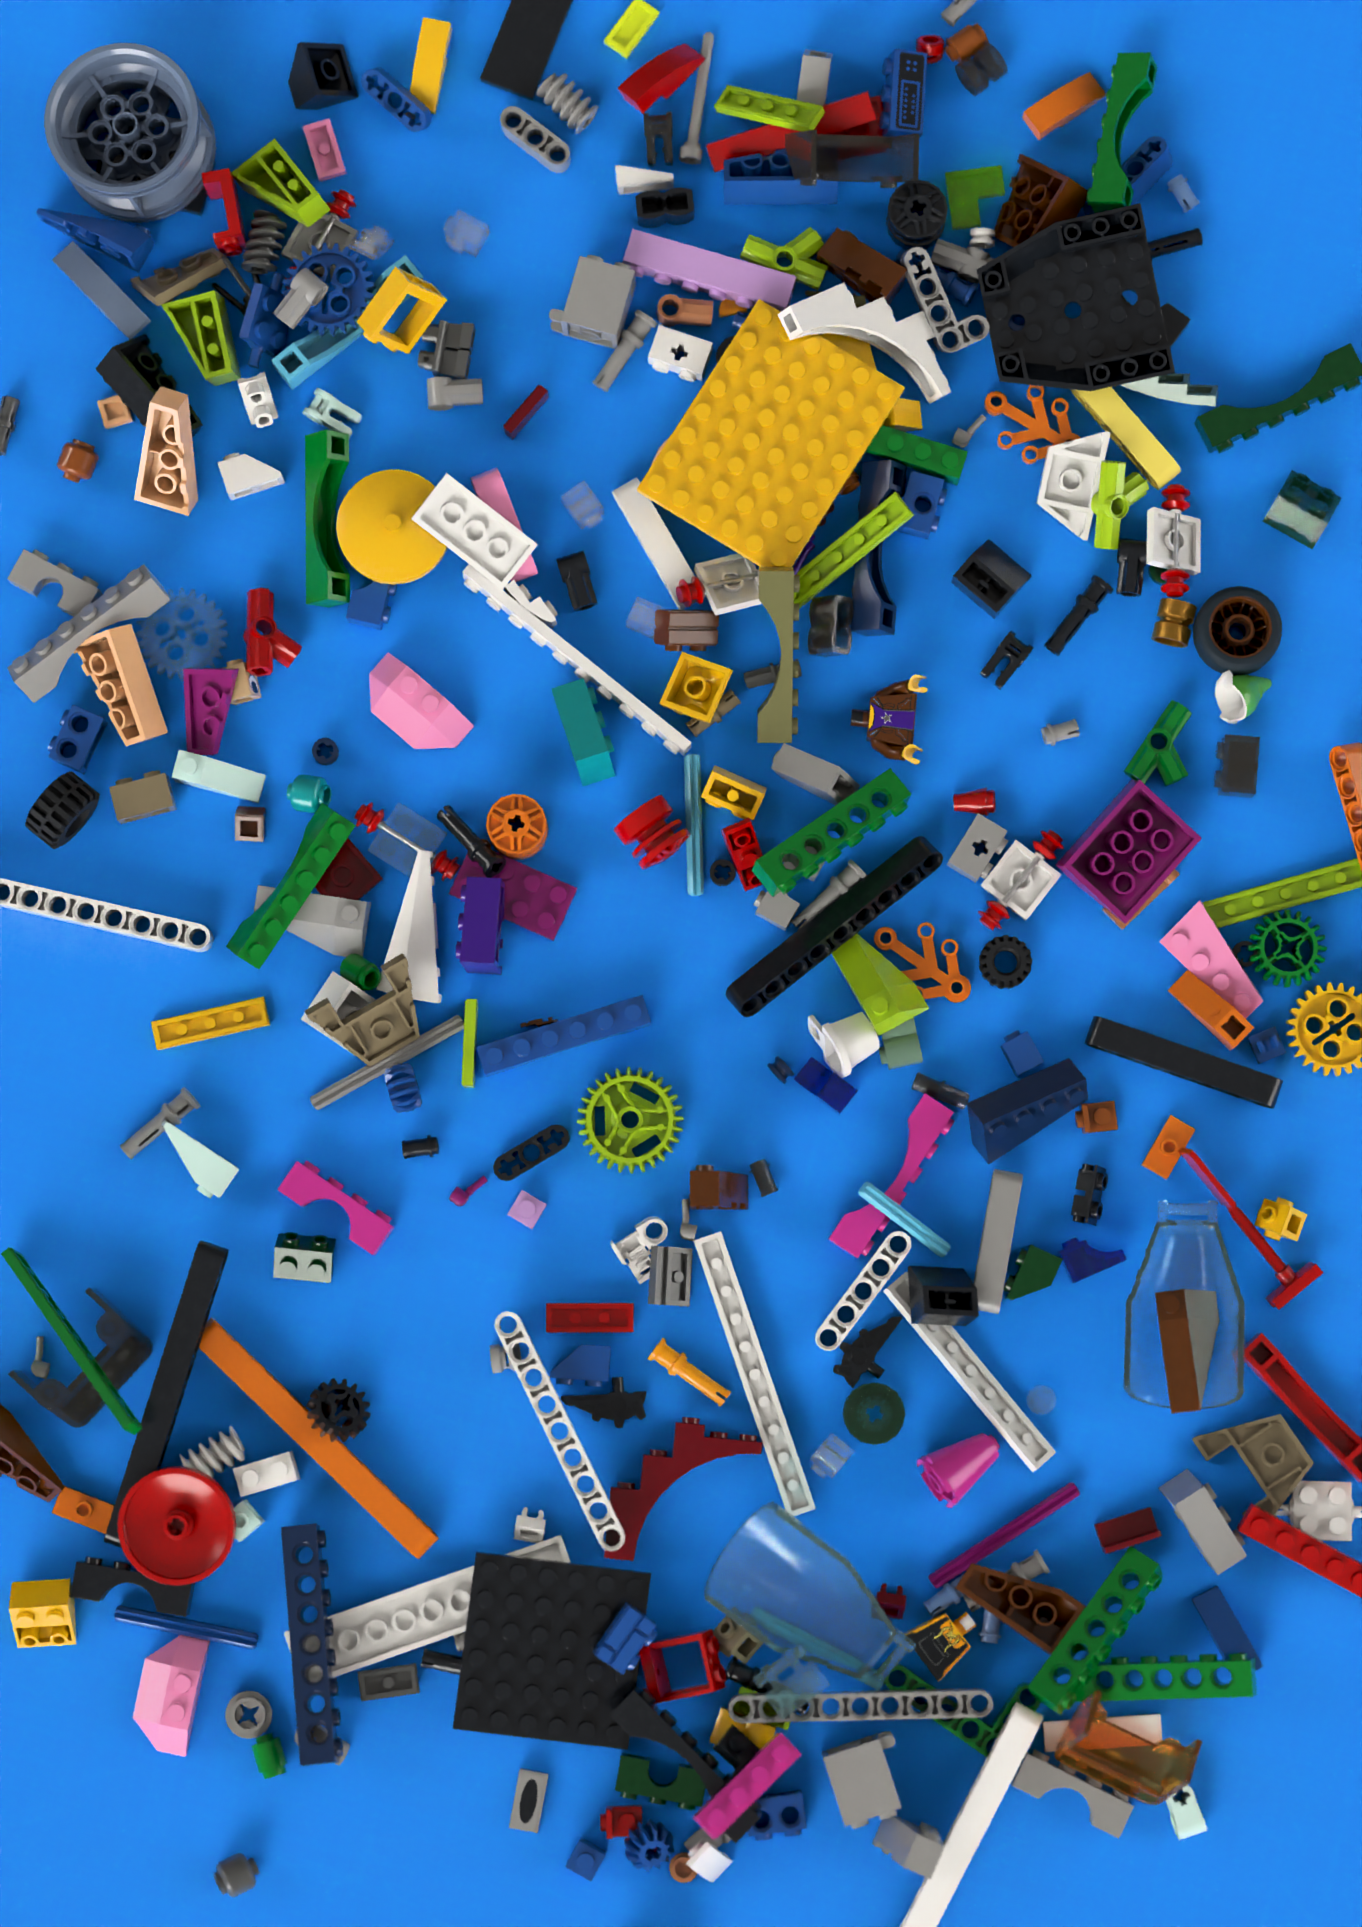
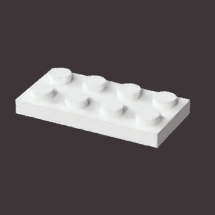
M448 473L442 477L411 517L414 522L502 590L538 545Z

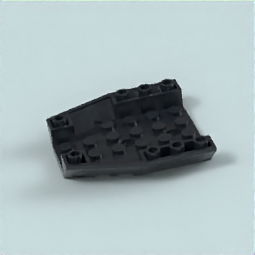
M1140 203L1055 222L977 269L1000 382L1095 391L1175 373ZM1126 291H1133L1138 297L1137 302L1132 306H1126L1121 301V296ZM1076 303L1081 307V314L1077 318L1072 319L1066 316L1064 311L1068 304ZM1016 315L1023 317L1025 320V326L1019 331L1012 330L1008 325L1009 320Z

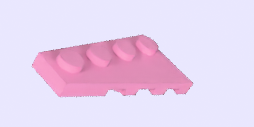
M1201 900L1159 941L1191 973L1232 1005L1245 1019L1264 1001L1246 971L1238 962L1232 949L1221 935L1219 928L1206 911Z

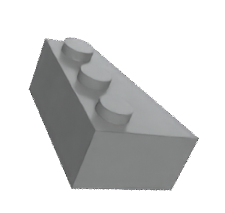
M896 1815L881 1821L872 1845L881 1848L883 1853L887 1855L889 1852L892 1853L890 1858L903 1868L930 1880L945 1847L937 1828L921 1822L920 1826Z

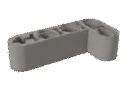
M920 247L904 251L900 263L902 267L907 269L906 279L920 311L924 312L935 335L932 340L936 348L941 352L951 353L984 339L989 333V322L981 315H971L958 321L956 320L927 251ZM912 253L914 256L921 257L918 267L920 271L927 270L928 274L914 277V274L919 273L916 265L909 264V260L912 259ZM923 279L930 280L933 285V290L929 295H925L920 291V283ZM935 305H939L944 310V317L939 322L931 317V310ZM972 320L978 321L981 325V331L977 336L971 335L968 331V325ZM946 332H951L955 336V343L951 348H947L942 342V337Z

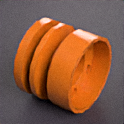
M511 794L501 797L492 805L487 815L486 829L492 845L500 854L511 859L524 860L533 857L543 848L548 839V823L544 811L536 800L526 795ZM517 819H520L524 827L518 828L517 832H514L510 822L515 823Z

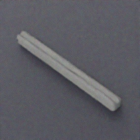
M459 1015L450 1018L373 1066L369 1067L366 1065L310 1097L313 1107L316 1110L322 1109L385 1073L386 1069L391 1068L393 1065L402 1064L464 1029L462 1018Z

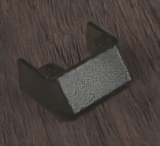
M817 130L785 134V149L794 180H800V186H817V181L873 182L880 183V188H897V183L918 181L919 134L893 137L817 134Z
M89 1287L85 1293L106 1311L96 1324V1332L99 1338L107 1345L95 1359L117 1391H119L150 1358L153 1352V1343L145 1333L96 1288ZM12 1370L8 1374L40 1405L72 1427L86 1426L106 1405L83 1371L68 1388L57 1379H45L37 1386L21 1370Z

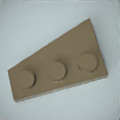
M211 248L182 259L178 267L164 269L163 266L154 270V276L143 280L137 276L131 278L130 282L133 289L156 306L171 302L174 297L185 291L193 290L202 281L219 275L223 269L227 268L222 260V256L225 255L215 248Z

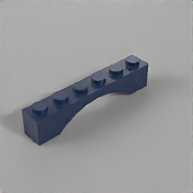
M893 460L862 463L858 522L894 492H897L901 498L905 495L907 466ZM883 541L854 564L850 631L863 636L895 635L897 606L891 599L884 582L882 572Z

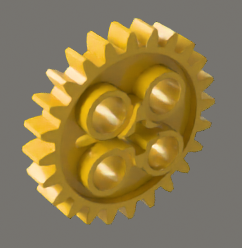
M1328 982L1325 991H1323L1320 985H1316L1314 987L1315 995L1309 990L1305 991L1306 1001L1301 998L1296 999L1295 1001L1300 1008H1291L1289 1010L1295 1016V1019L1286 1020L1288 1025L1293 1026V1030L1286 1032V1035L1294 1037V1041L1289 1043L1288 1046L1298 1047L1299 1050L1294 1054V1057L1301 1055L1305 1057L1302 1066L1310 1062L1313 1063V1073L1322 1067L1324 1076H1327L1330 1070L1333 1069L1337 1077L1341 1075V1068H1344L1347 1074L1352 1073L1351 1064L1358 1069L1362 1068L1360 1060L1362 1058V993L1354 996V986L1345 992L1343 983H1339L1336 990H1334L1331 982ZM1332 1002H1338L1342 1005L1343 1014L1341 1017L1331 1014L1330 1005ZM1354 1014V1019L1336 1031L1337 1035L1335 1033L1331 1034L1317 1045L1312 1044L1315 1038L1330 1029V1025H1335L1348 1015ZM1309 1018L1316 1019L1319 1022L1320 1029L1318 1033H1311L1307 1030L1306 1022ZM1350 1025L1356 1026L1360 1031V1037L1357 1041L1351 1040L1347 1035V1028ZM1326 1042H1331L1336 1046L1337 1053L1334 1057H1329L1324 1053L1323 1046Z

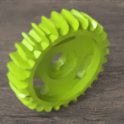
M627 1067L626 1075H622L620 1070L616 1068V1077L612 1078L606 1072V1082L603 1083L599 1079H595L598 1088L596 1090L591 1087L587 1088L588 1092L592 1095L591 1098H581L587 1104V1107L578 1108V1112L585 1114V1118L577 1120L578 1124L585 1125V1129L580 1130L578 1133L579 1135L588 1136V1139L582 1144L583 1146L592 1144L593 1148L590 1150L589 1155L592 1156L598 1152L600 1154L597 1160L599 1164L605 1159L609 1160L607 1169L610 1170L614 1163L618 1164L619 1173L623 1171L624 1166H628L630 1174H633L637 1165H639L642 1172H645V1163L649 1162L655 1168V1158L658 1157L664 1162L666 1160L663 1152H674L671 1146H669L670 1142L679 1143V1139L673 1135L674 1132H683L682 1128L676 1126V1122L683 1121L684 1117L675 1115V1112L682 1109V1105L673 1106L672 1102L678 1098V1095L669 1096L667 1094L672 1088L671 1085H667L664 1088L661 1087L663 1077L653 1081V1071H650L644 1077L640 1067L636 1075L632 1074L630 1067ZM636 1083L659 1095L660 1097L656 1104L631 1092L633 1084ZM595 1107H605V1135L595 1136ZM629 1111L635 1112L639 1117L638 1124L633 1128L625 1127L622 1124L624 1113ZM657 1135L661 1143L643 1155L635 1157L631 1149Z

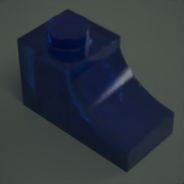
M813 1057L808 1060L794 1078L795 1082L838 1115L841 1114L858 1091Z
M1077 1237L1062 1243L1063 1249L1057 1252L1059 1258L1063 1259L1062 1265L1071 1284L1127 1260L1122 1249L1113 1252L1099 1251L1089 1246L1086 1239L1079 1242Z

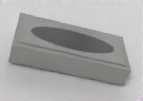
M520 1768L509 1828L538 1833L549 1773Z

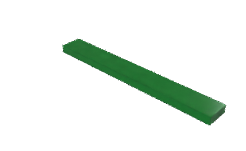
M8 1247L1 1253L121 1427L133 1435L137 1434L142 1430V1425L23 1255Z

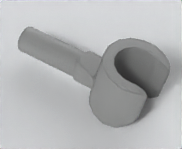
M981 414L967 431L958 428L952 443L961 448L966 447L972 435L983 424L986 417Z
M682 1199L680 1236L682 1239L694 1241L697 1225L689 1224V1199Z
M37 1336L36 1355L31 1365V1371L36 1377L46 1379L49 1374L50 1363L42 1362L44 1337Z

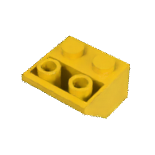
M71 1579L12 1582L9 1613L18 1648L76 1644L75 1598L70 1597L72 1589Z

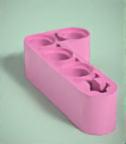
M496 467L470 477L477 497L522 531L498 468ZM531 554L510 581L518 582L538 574Z

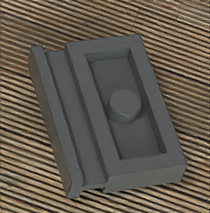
M651 1246L648 1304L690 1307L693 1248Z

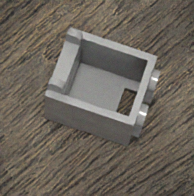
M595 255L579 256L564 311L552 309L549 312V318L552 320L550 324L551 329L562 333L564 336L616 349L621 340V332L624 330L636 288L635 270H631V266L621 262H615L614 265L605 263L601 257Z
M890 1731L876 1733L821 1752L845 1827L851 1825L852 1829L860 1828L869 1824L868 1819L879 1816L880 1820L897 1815L896 1810L902 1808L883 1752L884 1749L890 1748L895 1744V1738Z

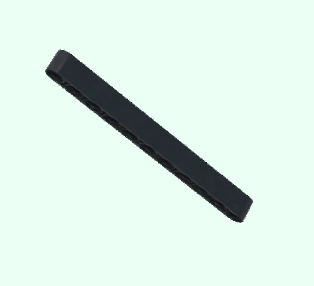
M202 1240L198 1243L141 1421L142 1430L137 1433L105 1534V1543L122 1548L118 1536V1515L122 1502L129 1490L139 1480L161 1468L229 1253L227 1248Z

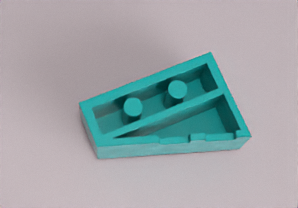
M582 678L551 688L582 786L614 777L615 773L609 753L614 752L610 736H603L601 729L605 728L606 725L601 711L595 712L593 704L598 703L593 687L587 688L585 680Z

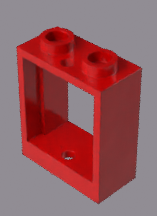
M712 1629L652 1641L648 1647L646 1645L642 1646L639 1654L641 1656L647 1689L656 1698L654 1704L716 1692L726 1687V1672L720 1664L718 1655L719 1642L716 1636H714ZM699 1641L708 1683L671 1690L662 1648Z

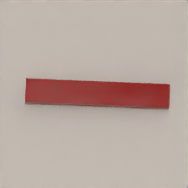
M865 91L822 105L825 113L812 134L765 124L707 143L706 148L714 172L724 170V160L759 153L764 157L775 153V150L788 149L876 120L877 117L869 92Z

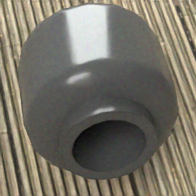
M236 1853L217 1863V1872L213 1873V1876L222 1895L227 1893L230 1897L234 1898L255 1887V1875L259 1874V1870L252 1857L247 1859L242 1853Z

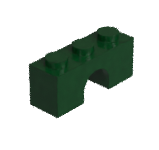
M621 1753L615 1791L620 1792V1797L636 1800L638 1795L649 1797V1802L666 1805L667 1801L678 1802V1808L695 1810L696 1806L702 1807L705 1785L691 1765L679 1763L676 1778L670 1783L659 1784L649 1774V1757Z

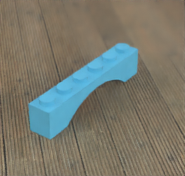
M404 255L374 282L376 288L368 290V292L375 296L395 267L423 280L424 278L408 257ZM407 294L400 305L412 297V295ZM357 322L356 329L350 324L346 325L347 334H344L340 328H337L335 337L331 335L329 329H326L324 336H321L317 329L304 338L293 342L271 361L276 371L293 390L361 337L364 330Z

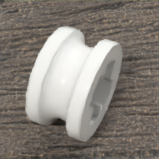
M973 228L970 230V235L973 237L969 241L971 247L978 249L994 247L995 242L992 240V237L995 236L994 230L989 228Z

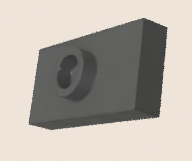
M416 1663L357 1672L361 1701L420 1693Z

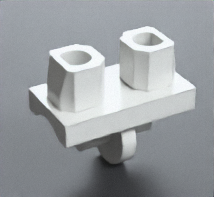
M265 372L259 373L252 378L237 379L251 425L256 424L258 428L272 425L273 419L279 417Z

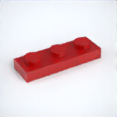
M546 1303V1333L634 1332V1303Z

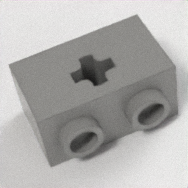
M978 813L949 859L947 866L975 883L979 877L985 880L993 867V864L989 862L994 853L1000 855L1009 841L1004 838L1007 830ZM982 843L985 845L984 852L987 854L981 853L977 856L974 854L975 848L973 845L979 846Z

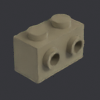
M159 770L143 774L144 778L133 781L132 778L117 780L115 786L109 787L117 821L124 824L177 810L170 779L166 773L161 774Z

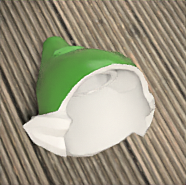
M1230 670L1222 673L1215 684L1214 693L1221 711L1219 717L1230 724H1237L1238 721L1247 718L1255 711L1263 694L1272 686L1271 680L1251 675H1233Z

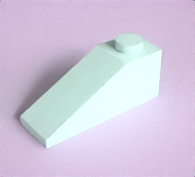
M179 750L172 778L177 783L259 803L266 775L210 757Z
M164 1119L161 1125L192 1179L198 1184L196 1190L210 1199L213 1194L220 1198L239 1169Z

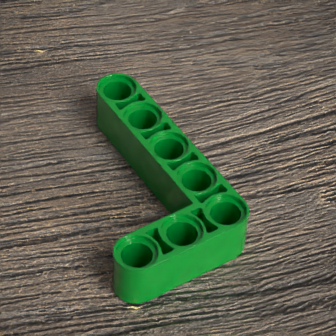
M901 1664L889 1665L883 1674V1680L890 1690H910L919 1687L936 1689ZM900 1670L904 1672L905 1680L901 1685L894 1686L889 1682V1675L892 1671ZM1023 1682L1013 1690L990 1726L979 1718H949L947 1720L940 1718L932 1720L987 1757L989 1754L986 1749L988 1741L998 1737L1003 1727V1719L1010 1713L1014 1704L1018 1702L1036 1712L1041 1702L1035 1698L1030 1704L1021 1703L1020 1694L1023 1690L1028 1689L1030 1684L1029 1682ZM948 1696L944 1697L941 1701V1705L949 1704L953 1709L957 1706V1703ZM913 1699L911 1705L919 1711H924L928 1702L926 1700L923 1703H919ZM968 1721H974L978 1725L977 1733L973 1736H965L962 1733V1727Z

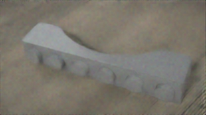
M143 564L138 569L129 572L126 578L117 585L108 588L92 604L84 606L80 613L69 621L62 623L47 638L38 641L35 647L26 654L17 657L7 667L14 683L35 703L57 687L60 674L67 660L86 639L114 623L133 618L149 617L169 602L170 598L162 584Z

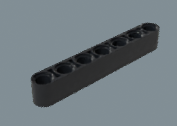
M1093 1016L1084 1043L1095 1049L1271 1109L1275 1107L1283 1081L1276 1077L1098 1016Z

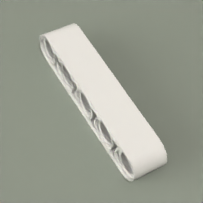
M636 477L613 490L612 494L679 610H683L687 607L678 601L676 587L679 586L681 579H684L687 584L691 583V578L695 575L652 501L637 492L641 482Z
M895 1231L886 1237L818 1328L815 1334V1342L820 1349L831 1351L841 1344L909 1253L911 1239L906 1233ZM900 1236L905 1240L906 1247L903 1252L896 1253L890 1248V1241L893 1237ZM878 1259L884 1260L888 1264V1272L884 1276H878L873 1272L872 1265ZM859 1283H866L871 1288V1295L865 1300L859 1299L855 1294V1288ZM842 1306H848L854 1312V1317L849 1323H843L838 1319L837 1312ZM826 1329H830L836 1334V1342L832 1346H825L820 1341V1334Z

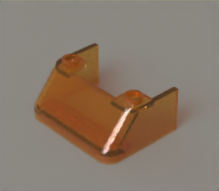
M1096 1690L1078 1705L1054 1753L1055 1759L1095 1780L1143 1803L1159 1805L1190 1784L1202 1741L1196 1739L1184 1747L1178 1740L1166 1738L1154 1744L1107 1721V1711L1099 1702L1102 1692Z

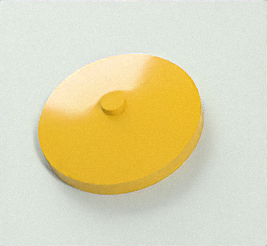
M390 469L378 471L364 477L348 491L338 511L336 532L345 558L356 571L370 580L379 583L404 584L422 578L440 563L448 547L411 519L435 488L430 481L410 471Z

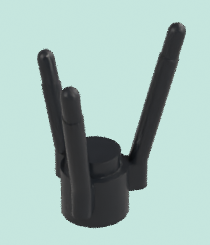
M222 256V260L246 294L242 299L244 305L217 283L213 282L211 285L245 316L252 291L227 256ZM251 273L254 282L262 284L258 274Z

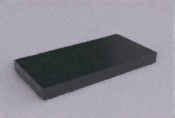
M511 0L480 77V82L533 101L573 0Z

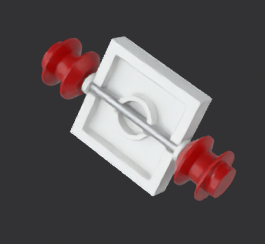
M1172 484L1161 492V495L1167 498L1161 504L1163 509L1152 507L1147 510L1146 564L1168 569L1161 574V579L1166 581V584L1161 586V591L1169 597H1181L1189 591V586L1184 584V581L1189 579L1190 575L1195 576L1200 573L1201 519L1181 514V512L1190 507V503L1184 500V498L1190 495V491L1184 488L1183 485Z
M738 553L695 564L694 572L696 576L691 578V583L687 584L684 579H681L679 586L676 587L678 601L686 607L691 606L692 600H695L699 605L702 604L706 595L715 616L762 604L758 596L759 569H756L753 562Z
M1041 830L1042 840L1040 842L1033 841L1035 853L1019 841H1014L980 885L998 899L997 902L986 901L989 907L986 912L978 911L982 916L979 921L992 931L995 927L1001 930L1002 927L999 923L1001 919L1010 918L1007 907L1025 921L1029 918L1062 875L1044 861L1045 858L1055 860L1054 851L1057 848L1064 849V846L1061 844L1063 839L1052 830L1048 832Z

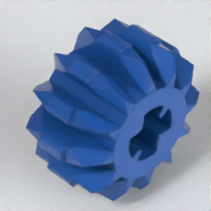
M400 1063L386 1069L384 1076L393 1109L397 1113H407L421 1107L422 1099L413 1067L409 1063Z
M649 1819L646 1825L638 1822V1828L636 1830L629 1829L630 1837L623 1839L627 1859L632 1862L637 1870L643 1868L648 1873L653 1866L660 1870V1863L670 1862L669 1854L675 1852L671 1832L661 1822L655 1824L651 1819Z

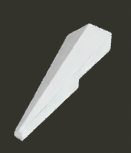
M419 849L384 964L403 953L408 961V973L412 985L413 1000L438 1004L441 1003L442 996L438 992L440 968L437 967L436 949L438 948L436 903H433L432 886L435 883L434 877L431 876L430 863L433 852ZM382 970L381 980L376 990L388 993L393 988Z

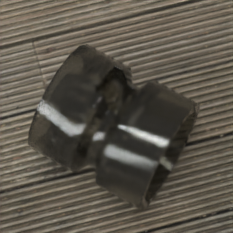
M986 43L974 52V58L966 57L955 65V71L961 83L970 94L977 96L989 87V81L996 82L1008 73V67L997 49L990 43Z

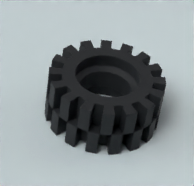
M1003 935L989 941L979 958V969L983 974V978L989 981L990 985H995L1000 989H1010L1018 986L1027 978L1031 971L1032 958L1030 949H1027L1026 944L1014 936L1008 937V935ZM1002 951L1011 952L1017 960L1016 968L1010 973H1002L995 967V957Z

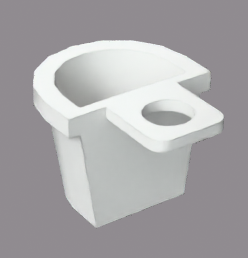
M863 1012L832 1024L826 1023L822 1026L814 1015L808 1016L809 1032L823 1050L824 1061L841 1079L850 1075L854 1066L880 1048L877 1033Z

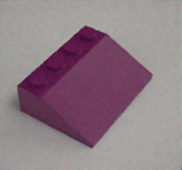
M1130 780L1056 863V866L1084 892L1126 924L1202 838L1141 780Z

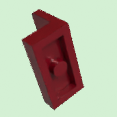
M1151 1507L1094 1524L1102 1551L1105 1554L1162 1536L1161 1531L1157 1528Z

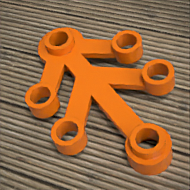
M1030 385L1026 393L1027 398L1032 403L1035 419L1009 404L1007 397L1000 391L990 392L985 398L984 408L988 414L992 416L1004 414L1029 429L1016 433H1011L1010 431L1001 432L997 438V444L1003 450H1008L1013 445L1043 438L1052 443L1049 446L1081 438L1079 435L1071 432L1067 416L1069 404L1063 398L1055 399L1051 405V412L1057 417L1060 434L1050 428L1042 399L1044 395L1043 386ZM1032 389H1038L1041 395L1039 397H1033L1030 394V391ZM993 398H999L1002 404L1000 406H994L992 405L991 400ZM1057 403H1061L1064 405L1065 410L1058 412L1054 406ZM1008 436L1011 439V443L1004 445L1001 442V438ZM1035 446L1025 447L1021 454L1023 462L1031 465L1037 460L1046 458L1049 446L1038 449ZM1033 451L1036 457L1031 460L1027 459L1025 453Z
M921 923L917 929V935L922 941L924 958L897 940L896 932L892 928L882 927L876 931L874 943L878 949L883 951L891 949L917 967L916 969L901 971L909 979L916 981L932 978L941 984L925 989L917 986L924 1000L945 996L947 1000L959 1003L968 998L971 992V984L959 972L956 955L958 944L955 940L946 939L941 945V952L946 956L947 975L937 965L933 942L935 929L931 923ZM928 926L931 929V935L923 936L920 929ZM883 933H888L891 936L889 943L881 942L880 936ZM946 943H952L955 946L953 953H947L944 950ZM953 983L961 984L962 991L960 993H954L951 990Z

